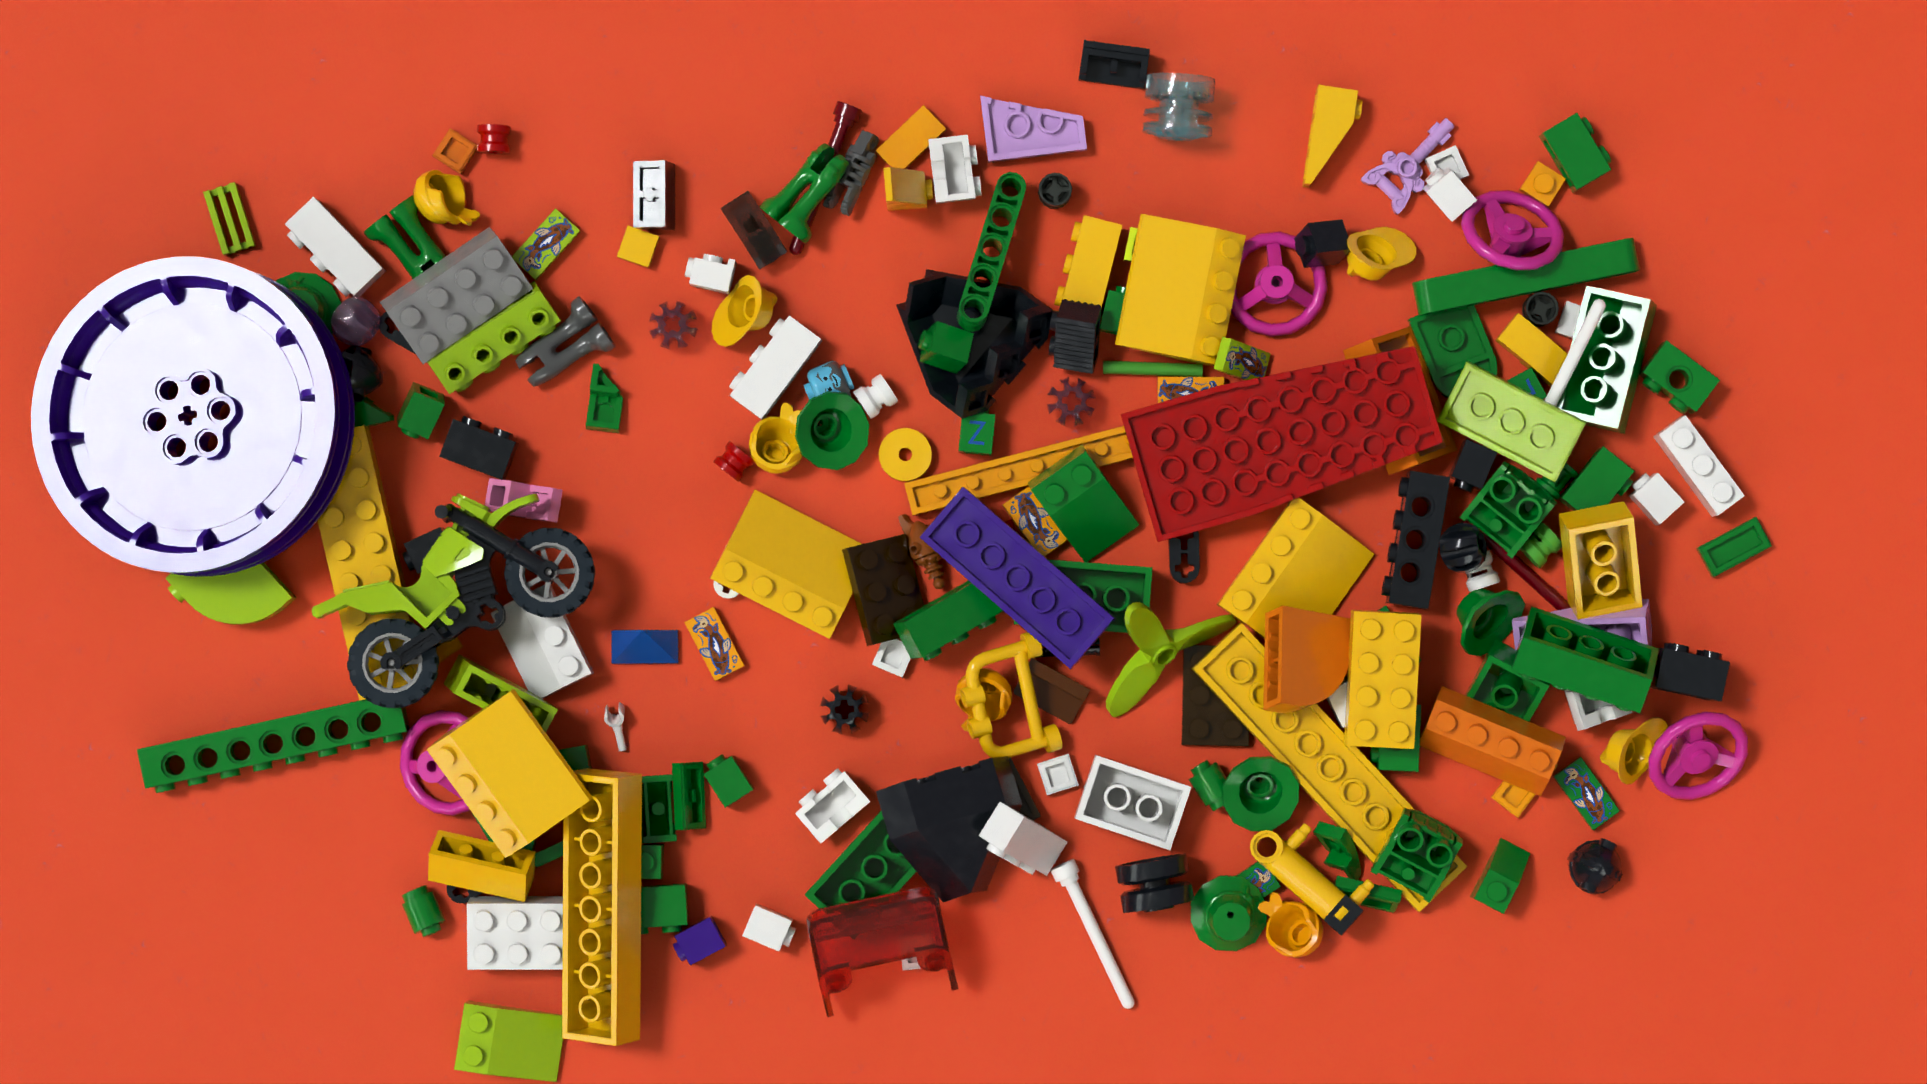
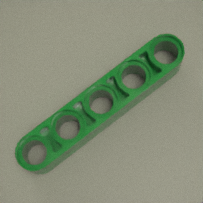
M1014 172L1003 174L997 181L957 312L958 324L962 329L969 332L980 330L986 323L1026 192L1025 180L1021 175ZM1007 186L1013 187L1018 191V195L1009 197L1002 192V189ZM998 216L1004 217L1008 220L1009 225L999 227L995 225L992 219ZM994 247L999 251L1000 255L989 257L984 253L983 249ZM985 277L990 281L991 285L981 288L974 283V279ZM969 307H975L981 312V316L970 318L965 314L964 310Z

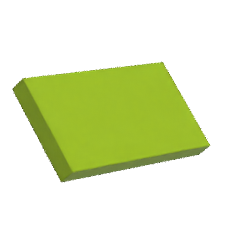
M1469 361L1466 362L1437 419V422L1553 482L1558 480L1587 423Z

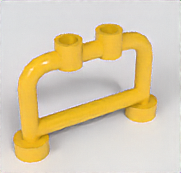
M1028 632L1020 635L1019 642L976 655L969 662L966 669L967 687L960 689V697L964 707L972 706L974 718L967 720L969 735L972 739L979 738L983 751L992 758L1005 756L1011 758L1041 748H1045L1048 753L1062 749V739L1057 726L1051 724L1042 727L1028 659L1042 656L1043 651L1041 643ZM1014 657L1031 738L1005 746H997L992 740V724L986 712V697L984 689L980 684L979 672L988 664Z

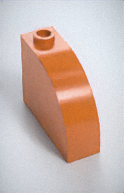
M1281 606L1265 613L1263 710L1278 713L1295 712L1327 699L1339 688L1349 667L1350 618L1288 606Z

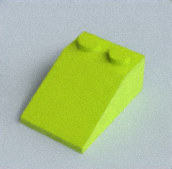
M468 1000L464 1003L454 1070L557 1082L563 1045L562 1015Z

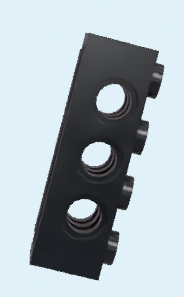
M1409 471L1407 478L1401 477L1398 496L1402 497L1400 510H1395L1392 529L1396 530L1395 542H1390L1387 562L1391 563L1389 576H1384L1381 595L1387 596L1386 603L1424 610L1429 608L1450 477ZM1415 498L1423 499L1426 502L1427 511L1424 516H1418L1412 511V502ZM1410 531L1418 532L1422 538V543L1418 549H1412L1407 545L1406 536ZM1406 563L1411 564L1416 570V577L1412 582H1407L1401 577V568Z

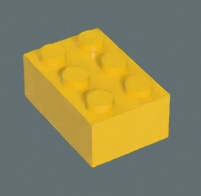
M1625 502L1559 513L1567 598L1576 618L1583 619L1643 607L1634 517Z

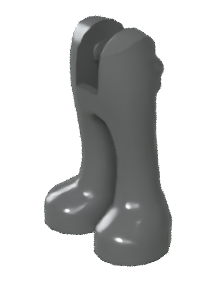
M580 296L571 302V314L563 323L547 336L533 342L516 358L515 362L519 369L534 362L538 357L545 365L527 379L533 387L553 379L576 360L594 350L608 352L616 347L605 328L600 323H597L572 345L560 352H556V348L598 320Z

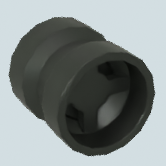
M1060 173L1048 174L1039 184V199L1048 208H1062L1071 197L1072 186L1066 176Z
M1535 293L1523 303L1522 316L1536 327L1545 326L1558 315V302L1549 293Z

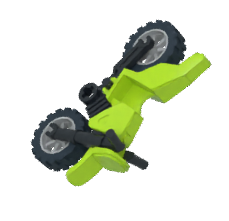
M457 493L456 496L451 498V501L459 505L460 509L452 504L439 505L435 509V515L438 518H442L445 523L453 522L454 524L452 527L448 526L440 534L441 536L438 537L423 559L420 578L414 585L400 587L388 580L344 589L343 593L312 608V615L318 619H322L348 606L371 615L407 612L421 626L427 629L423 630L418 625L403 619L387 618L369 624L355 637V641L349 649L347 668L353 686H355L363 698L375 705L386 708H402L418 702L431 690L434 681H436L439 665L437 647L454 640L471 627L495 631L504 625L506 610L495 599V595L499 593L491 571V561L496 551L504 555L503 558L506 559L504 577L510 595L527 612L540 617H561L575 611L586 601L594 585L595 567L589 550L580 539L559 528H540L525 534L520 540L516 538L513 540L496 529L511 513L539 502L538 494L518 498L490 513L491 509ZM545 548L561 550L554 562L549 561ZM540 550L542 557L536 554V552ZM567 554L572 560L574 568L560 569L558 565ZM525 568L538 577L526 582ZM575 574L569 589L558 578L559 575ZM542 580L545 582L543 597L535 594L530 589V587ZM555 582L565 593L549 598L551 584ZM486 606L491 609L497 608L499 611L494 615L496 622L493 624L480 619L485 614L483 608ZM398 638L405 642L401 647L392 651L389 639ZM384 641L386 654L380 656L371 652L377 644ZM369 657L379 660L381 665L379 669L370 673L368 666ZM418 664L417 673L411 679L404 669L409 665ZM386 670L389 671L387 688L378 684L373 679ZM395 672H398L408 684L400 688H393Z

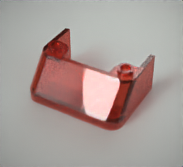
M918 887L820 908L811 912L807 917V929L827 1017L834 1016L830 994L841 992L851 985L852 970L917 957L918 965L926 971L936 972L947 969L951 989H958L938 893L930 887Z

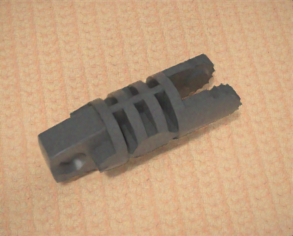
M862 130L855 144L850 145L845 155V159L849 162L847 170L837 185L827 194L823 206L830 209L834 208L846 188L848 190L842 201L840 212L847 216L851 215L862 191V186L865 185L870 169L873 167L877 157L875 154L879 143L877 136Z

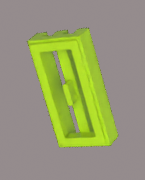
M233 182L211 191H204L203 194L222 254L226 256L255 247L256 244L237 184ZM229 192L232 194L246 242L243 243L240 242L225 195ZM213 197H219L234 246H228Z

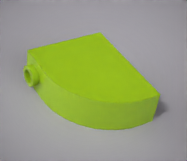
M265 563L226 575L197 577L169 574L165 578L171 584L168 590L179 602L182 603L186 600L202 615L228 624H252L267 620L280 613L297 598Z
M460 654L443 683L455 695L481 708H485L512 689H515L545 732L558 711L556 707L537 695Z

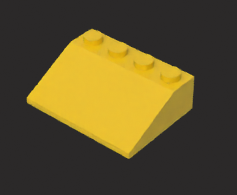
M1141 214L1115 345L1191 363L1214 366L1221 339L1226 337L1246 235L1214 227Z
M754 490L710 579L830 639L853 593L842 549L861 545L862 543Z
M1296 498L1291 500L1219 600L1217 606L1265 639V613L1278 607L1288 606L1332 615L1372 559L1374 553L1305 501Z
M512 689L445 733L426 749L505 858L535 840L593 798L515 689Z

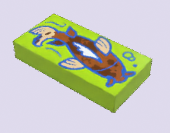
M555 208L514 253L512 258L537 281L581 231Z
M1222 337L1214 369L1242 380L1264 377L1271 354L1234 339Z

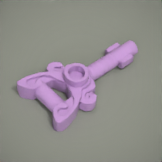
M1447 118L1440 124L1436 122L1427 131L1429 136L1411 155L1400 152L1396 156L1394 152L1387 151L1382 155L1381 161L1383 165L1376 166L1368 171L1361 178V182L1366 185H1376L1392 200L1391 208L1393 212L1399 214L1405 208L1411 191L1415 193L1421 192L1424 187V181L1420 178L1423 171L1419 164L1438 144L1443 145L1452 136L1450 132L1455 126ZM1390 172L1398 175L1403 184V189L1400 190L1384 174Z

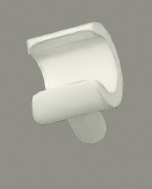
M619 702V714L613 715L609 712L608 705H606L604 721L613 728L618 750L625 751L627 748L622 731L625 707Z

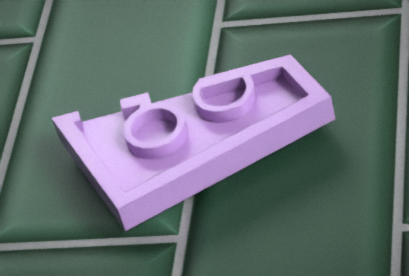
M980 96L988 163L1087 150L1083 116Z

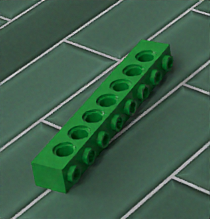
M365 699L137 749L145 789L155 787V792L160 793L175 789L174 783L187 780L188 786L208 782L207 775L220 773L221 779L241 775L239 768L252 766L253 772L273 768L272 761L284 758L286 765L306 761L305 754L316 751L318 752V757L338 754L337 747L350 744L351 750L370 747V740L380 737L383 738L384 743L402 740V733L408 732L410 727L405 707L386 708L375 705ZM371 712L376 713L381 720L379 729L374 732L369 731L364 725L366 715ZM338 719L343 720L348 726V733L342 739L336 738L332 733V725ZM304 727H310L315 732V741L310 746L302 744L299 739L300 731ZM272 734L279 735L283 741L282 749L277 753L271 752L267 747V739ZM240 741L246 742L250 747V754L245 760H240L234 753L235 745ZM207 748H211L217 753L218 759L213 767L206 766L202 761V754ZM175 755L180 756L185 762V768L180 774L173 773L169 767V762Z

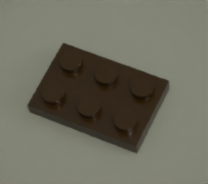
M906 534L842 549L867 646L900 638L893 623L924 606Z
M1193 645L1183 649L1181 745L1249 746V730L1192 670L1215 646Z

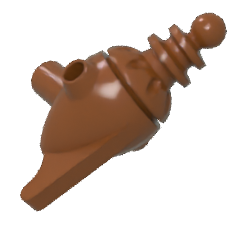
M906 514L900 515L898 519L904 534H906L911 557L913 560H917L915 561L917 565L926 568L924 573L930 575L928 577L929 580L934 579V587L942 589L945 585L944 580L940 578L944 575V572L940 571L943 565H939L942 557L920 538L928 526L920 521H910Z

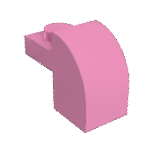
M489 478L485 506L491 509L490 512H494L513 500L531 494H538L539 502L516 510L509 516L557 523L563 490Z

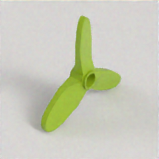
M1141 602L1130 604L1125 611L1124 621L1129 636L1138 646L1139 650L1126 663L1114 682L1106 699L1107 711L1112 717H1118L1127 713L1155 684L1165 665L1169 664L1179 651L1204 642L1228 630L1237 623L1232 615H1222L1185 628L1165 630L1158 617L1148 606Z

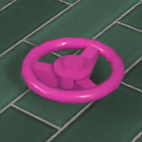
M1510 190L1489 191L1475 197L1477 201L1462 214L1461 227L1467 243L1479 256L1497 266L1516 271L1536 270L1553 262L1563 249L1564 232L1558 218L1546 205L1529 195ZM1508 203L1523 207L1536 214L1547 227L1532 228L1531 224L1522 216L1511 213L1505 214L1500 204ZM1481 208L1485 210L1491 242L1489 246L1477 234L1474 226L1475 215ZM1550 242V246L1545 252L1534 257H1521Z
M1280 231L1260 233L1244 243L1241 263L1251 252L1262 246H1266L1267 266L1257 274L1255 288L1240 299H1238L1235 289L1231 309L1233 317L1252 332L1269 337L1291 335L1309 325L1323 307L1328 290L1325 266L1310 267L1313 271L1315 287L1313 295L1295 284L1292 273L1282 264L1280 245L1296 251L1294 240L1296 236ZM1290 299L1305 307L1301 315L1290 321L1273 324L1257 320L1246 311L1262 300L1270 304H1280Z
M439 710L422 716L409 729L401 747L400 770L406 788L419 804L436 814L454 816L470 811V809L429 752L424 751L418 759H413V750L418 738L429 727L441 723L452 724L448 730L450 731L468 719V717L459 712ZM415 774H419L428 783L440 784L461 798V800L451 803L434 799L426 794L417 782Z
M1701 712L1686 716L1669 726L1655 741L1649 756V777L1657 790L1675 799L1693 800L1712 795L1727 786L1741 771L1748 755V735L1740 722L1724 713ZM1716 725L1729 730L1735 739V752L1732 753L1708 739L1703 732V726ZM1672 744L1664 773H1662V758L1666 749ZM1714 764L1726 767L1718 776L1706 783L1691 787L1674 785L1685 772L1690 774L1703 773Z

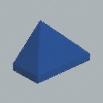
M612 630V664L678 663V630Z

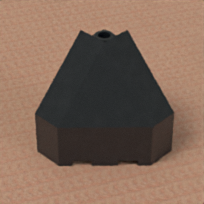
M926 269L925 278L909 282L906 302L896 306L929 393L962 419L988 411L996 401L992 396L1004 382L1009 385L1025 367L1026 364L1023 362V359L1034 346L1040 349L1048 339L1053 310L1022 287L998 283L985 325L980 330L971 332L974 333L968 363L955 374L920 362L922 350L918 348V343L922 332L928 330L937 321L962 329L957 321V312L968 277ZM974 279V283L981 288L991 285L990 281ZM969 307L964 310L965 314L970 318L981 316V312L975 307Z
M1008 756L989 758L979 761L972 766L963 768L959 766L934 773L926 778L918 780L914 778L876 791L891 842L942 902L969 893L987 891L1000 857L986 849L989 842L979 837V834L999 802L1004 803L1017 812L1020 811L1022 806Z

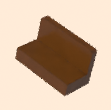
M1032 658L1029 661L1038 707L1066 723H1072L1090 689ZM1018 682L1014 689V694L1023 699L1020 683Z

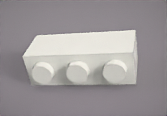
M314 196L285 223L291 230L287 234L290 240L299 249L305 245L314 254L310 260L321 272L324 273L328 269L337 278L332 283L346 297L351 293L356 298H359L386 272L372 255Z
M790 315L785 321L780 318L769 332L773 338L766 347H763L761 344L758 346L749 359L753 363L746 374L740 371L729 385L733 390L730 397L761 420L768 415L822 342L821 338Z
M1686 415L1679 417L1653 436L1711 517L1718 516L1745 496Z
M1002 802L998 803L979 834V837L989 842L986 849L1031 875L1037 870L1047 876L1067 844V841Z

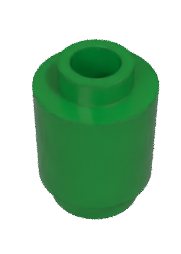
M1205 760L1190 770L1194 776L1188 780L1205 806L1209 805L1212 811H1215L1223 806V783L1227 777L1217 762L1210 765L1208 760Z
M427 885L402 895L405 902L402 906L414 934L421 932L423 937H427L442 930L440 924L445 919L433 891L429 892Z

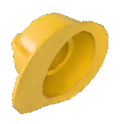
M1377 227L1350 234L1347 239V246L1350 250L1347 254L1349 265L1347 274L1349 276H1361L1367 280L1376 281L1382 279L1392 269L1413 262L1416 257V246L1405 233L1394 228Z
M747 275L742 277L714 314L711 332L715 342L720 346L728 347L737 343L748 331L760 330L766 327L772 317L773 307L778 299L777 296L761 287L760 282L755 276Z
M1659 717L1650 718L1637 729L1616 731L1610 738L1607 748L1600 755L1601 762L1617 772L1621 782L1626 785L1633 784L1649 768V756L1655 741L1668 728L1666 721Z

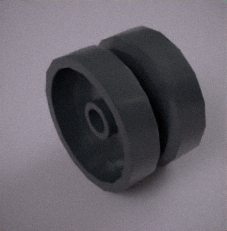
M1186 853L1138 860L1115 866L1117 882L1123 886L1139 884V888L1124 891L1120 895L1123 913L1164 910L1173 908L1174 905L1195 900L1192 883L1188 881L1170 882V878L1185 875L1189 871Z

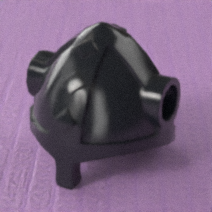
M352 345L342 352V357L345 360L351 379L354 402H362L365 400V395L381 386L383 383V373L373 360L370 349Z
M1601 838L1600 840L1586 841L1576 847L1567 858L1569 860L1570 876L1575 885L1584 892L1596 895L1608 891L1617 884L1623 875L1621 861L1616 852L1617 845Z

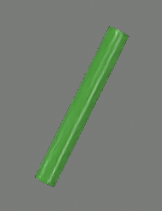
M1103 361V374L1202 377L1203 364Z

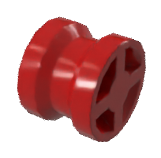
M499 124L478 125L477 132L481 135L480 143L477 145L478 153H510V146L507 144V136L511 134L510 126Z
M729 441L725 446L726 451L724 454L717 456L713 462L739 482L743 477L742 472L746 467H751L754 464V460Z

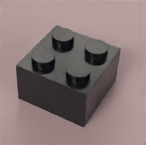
M1665 643L1664 648H1658L1659 651L1650 688L1709 701H1722L1730 662L1721 660V653L1697 650L1695 655L1688 653V646L1675 643Z

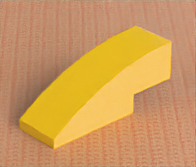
M1519 313L1512 318L1495 340L1519 359L1520 363L1527 369L1532 367L1536 376L1550 387L1567 356V353Z

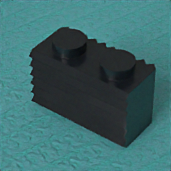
M1064 299L1061 302L1059 311L1053 310L1050 330L1056 333L1055 336L1052 335L1050 340L1049 355L1054 356V368L1093 374L1099 351L1101 306L1099 304L1094 305L1093 303L1087 304L1086 302L1081 303L1080 301L1074 302L1073 300L1068 301Z

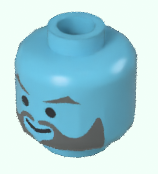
M829 361L810 369L807 373L809 383L803 385L809 400L827 391L845 392L851 396L850 390L855 389L845 364L840 366L836 361Z

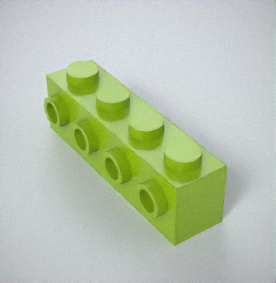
M535 281L530 283L533 288L532 290L427 362L449 394L455 390L457 392L465 390L473 383L475 377L483 372L487 374L494 371L500 366L501 360L510 354L517 355L523 352L528 347L530 341L538 336H547L555 330L556 324L561 322V320Z

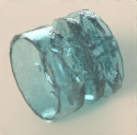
M1183 73L1147 74L1145 98L1159 102V107L1145 109L1143 116L1158 119V121L1144 122L1142 132L1171 141H1192L1198 138L1211 137L1212 127L1198 124V122L1212 121L1213 114L1199 110V105L1214 102L1215 79L1202 75Z

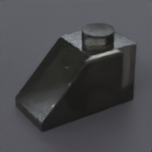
M746 191L720 208L759 270L787 253L778 235L749 191Z

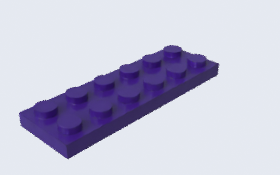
M965 487L959 490L920 536L926 544L1070 669L1077 664L1115 620V617Z

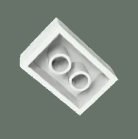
M1095 755L1074 818L1171 850L1191 787Z
M499 896L470 897L467 902V970H563V896H527L525 902Z

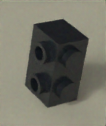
M463 416L461 422L453 419L439 457L498 479L506 480L519 444L511 440L513 434L498 428H494L493 433L480 429L481 422Z

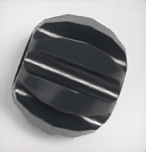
M1457 523L1446 529L1441 535L1439 543L1440 554L1443 562L1450 570L1458 573H1469L1476 570L1485 561L1487 555L1486 541L1478 527L1468 523Z
M837 685L829 689L835 696L833 702L828 701L824 697L822 698L820 706L829 707L831 712L828 715L821 716L824 724L830 719L836 720L837 725L833 732L842 734L844 723L849 724L851 734L860 730L854 722L856 717H860L867 722L870 712H860L859 705L869 702L865 694L859 700L853 698V693L857 687L848 685L847 695L843 696L840 694L839 686ZM841 700H847L848 705L854 706V712L849 713L848 719H843L842 714L835 711L836 707L841 706Z

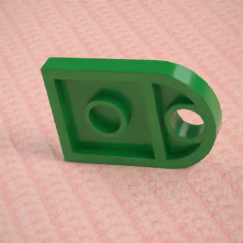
M1474 305L1428 315H1417L1407 320L1431 380L1436 389L1446 398H1449L1468 361L1497 376L1496 357Z

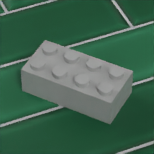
M488 227L386 297L380 304L422 364H425L533 288L501 240Z

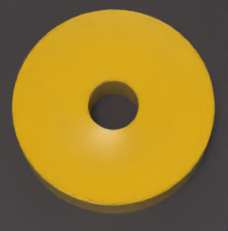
M900 428L890 432L883 439L879 448V461L883 470L891 478L898 481L918 479L928 470L932 459L931 446L926 437L919 431L911 428ZM904 448L909 449L912 453V457L908 461H903L899 458V452Z

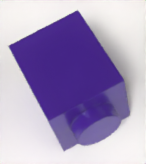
M712 915L676 934L677 942L673 944L680 960L683 962L687 959L690 965L727 946Z

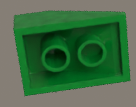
M1083 444L1028 482L1031 491L1084 562H1088L1139 526L1135 517Z
M1495 639L1465 696L1530 721L1550 683L1538 679H1527L1519 675V673L1511 671L1517 650Z

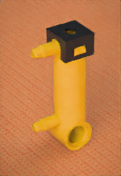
M1306 823L1299 829H1296L1287 841L1269 830L1260 831L1254 835L1250 843L1253 857L1341 936L1363 913L1364 910L1359 905L1370 894L1374 884L1369 879H1366L1348 897L1301 856L1296 850L1311 832V828ZM1271 838L1276 842L1277 848L1272 856L1264 857L1258 852V844L1262 839Z

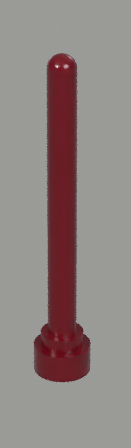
M837 101L833 112L836 115L834 118L836 125L828 144L834 148L833 157L839 155L848 128H852L854 122L858 123L862 113L861 109ZM820 203L812 211L807 221L810 229ZM793 236L789 247L790 252L793 255H799L805 243L796 236Z
M1462 520V521H1461V523L1471 524V523L1468 522L1467 520H1465V521ZM1482 532L1486 546L1556 610L1571 608L1569 603L1517 555L1511 559L1500 545Z

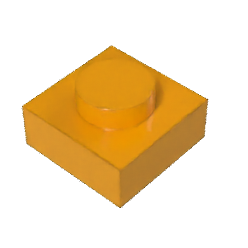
M1537 161L1519 191L1549 207L1566 178Z

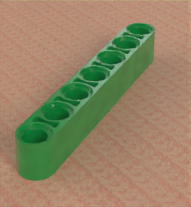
M1627 238L1560 252L1553 262L1536 270L1516 271L1494 265L1413 282L1412 286L1418 314L1422 316L1640 271L1634 238Z

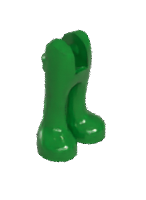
M825 143L811 152L796 175L777 195L765 199L759 206L805 244L812 235L807 223L810 214L820 201L837 185L849 165V162L843 155L839 154L833 157L834 148ZM811 184V187L808 189V191L793 206V204L795 203L799 195L803 192V190Z
M413 195L401 202L389 213L416 244L421 252L420 255H416L387 214L364 231V234L370 240L385 243L398 257L412 279L446 257L420 223L417 216L418 208L414 203Z

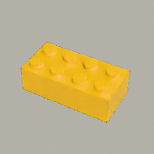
M1351 610L1344 743L1347 746L1414 749L1421 614Z

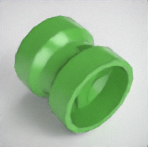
M1541 522L1534 531V534L1528 538L1520 550L1540 569L1547 562V557L1551 553H1557L1562 549V542L1547 525Z

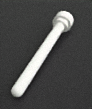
M1597 299L1593 302L1545 398V401L1554 406H1557L1606 308V303L1602 299Z
M1075 859L1068 860L1052 868L1050 871L1055 881L1060 882L1062 887H1066L1122 1006L1125 1009H1131L1135 1004L1134 998L1077 881L1080 879L1078 875L1080 870Z

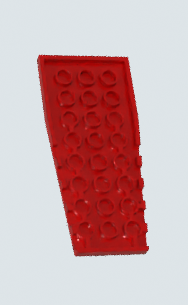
M1414 346L1215 386L1120 414L1157 542L1260 513L1441 444L1443 441L1418 353Z

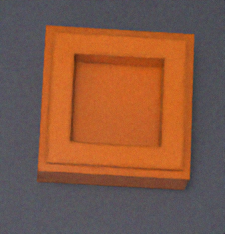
M450 128L432 156L457 173L462 174L477 151V145Z

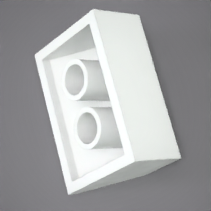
M545 585L533 590V592L543 597ZM551 586L549 598L557 597ZM515 600L503 606L506 610V621L498 630L528 691L543 699L594 674L566 615L555 618L536 616L520 607ZM498 610L490 613L494 622H496L494 615L499 612Z

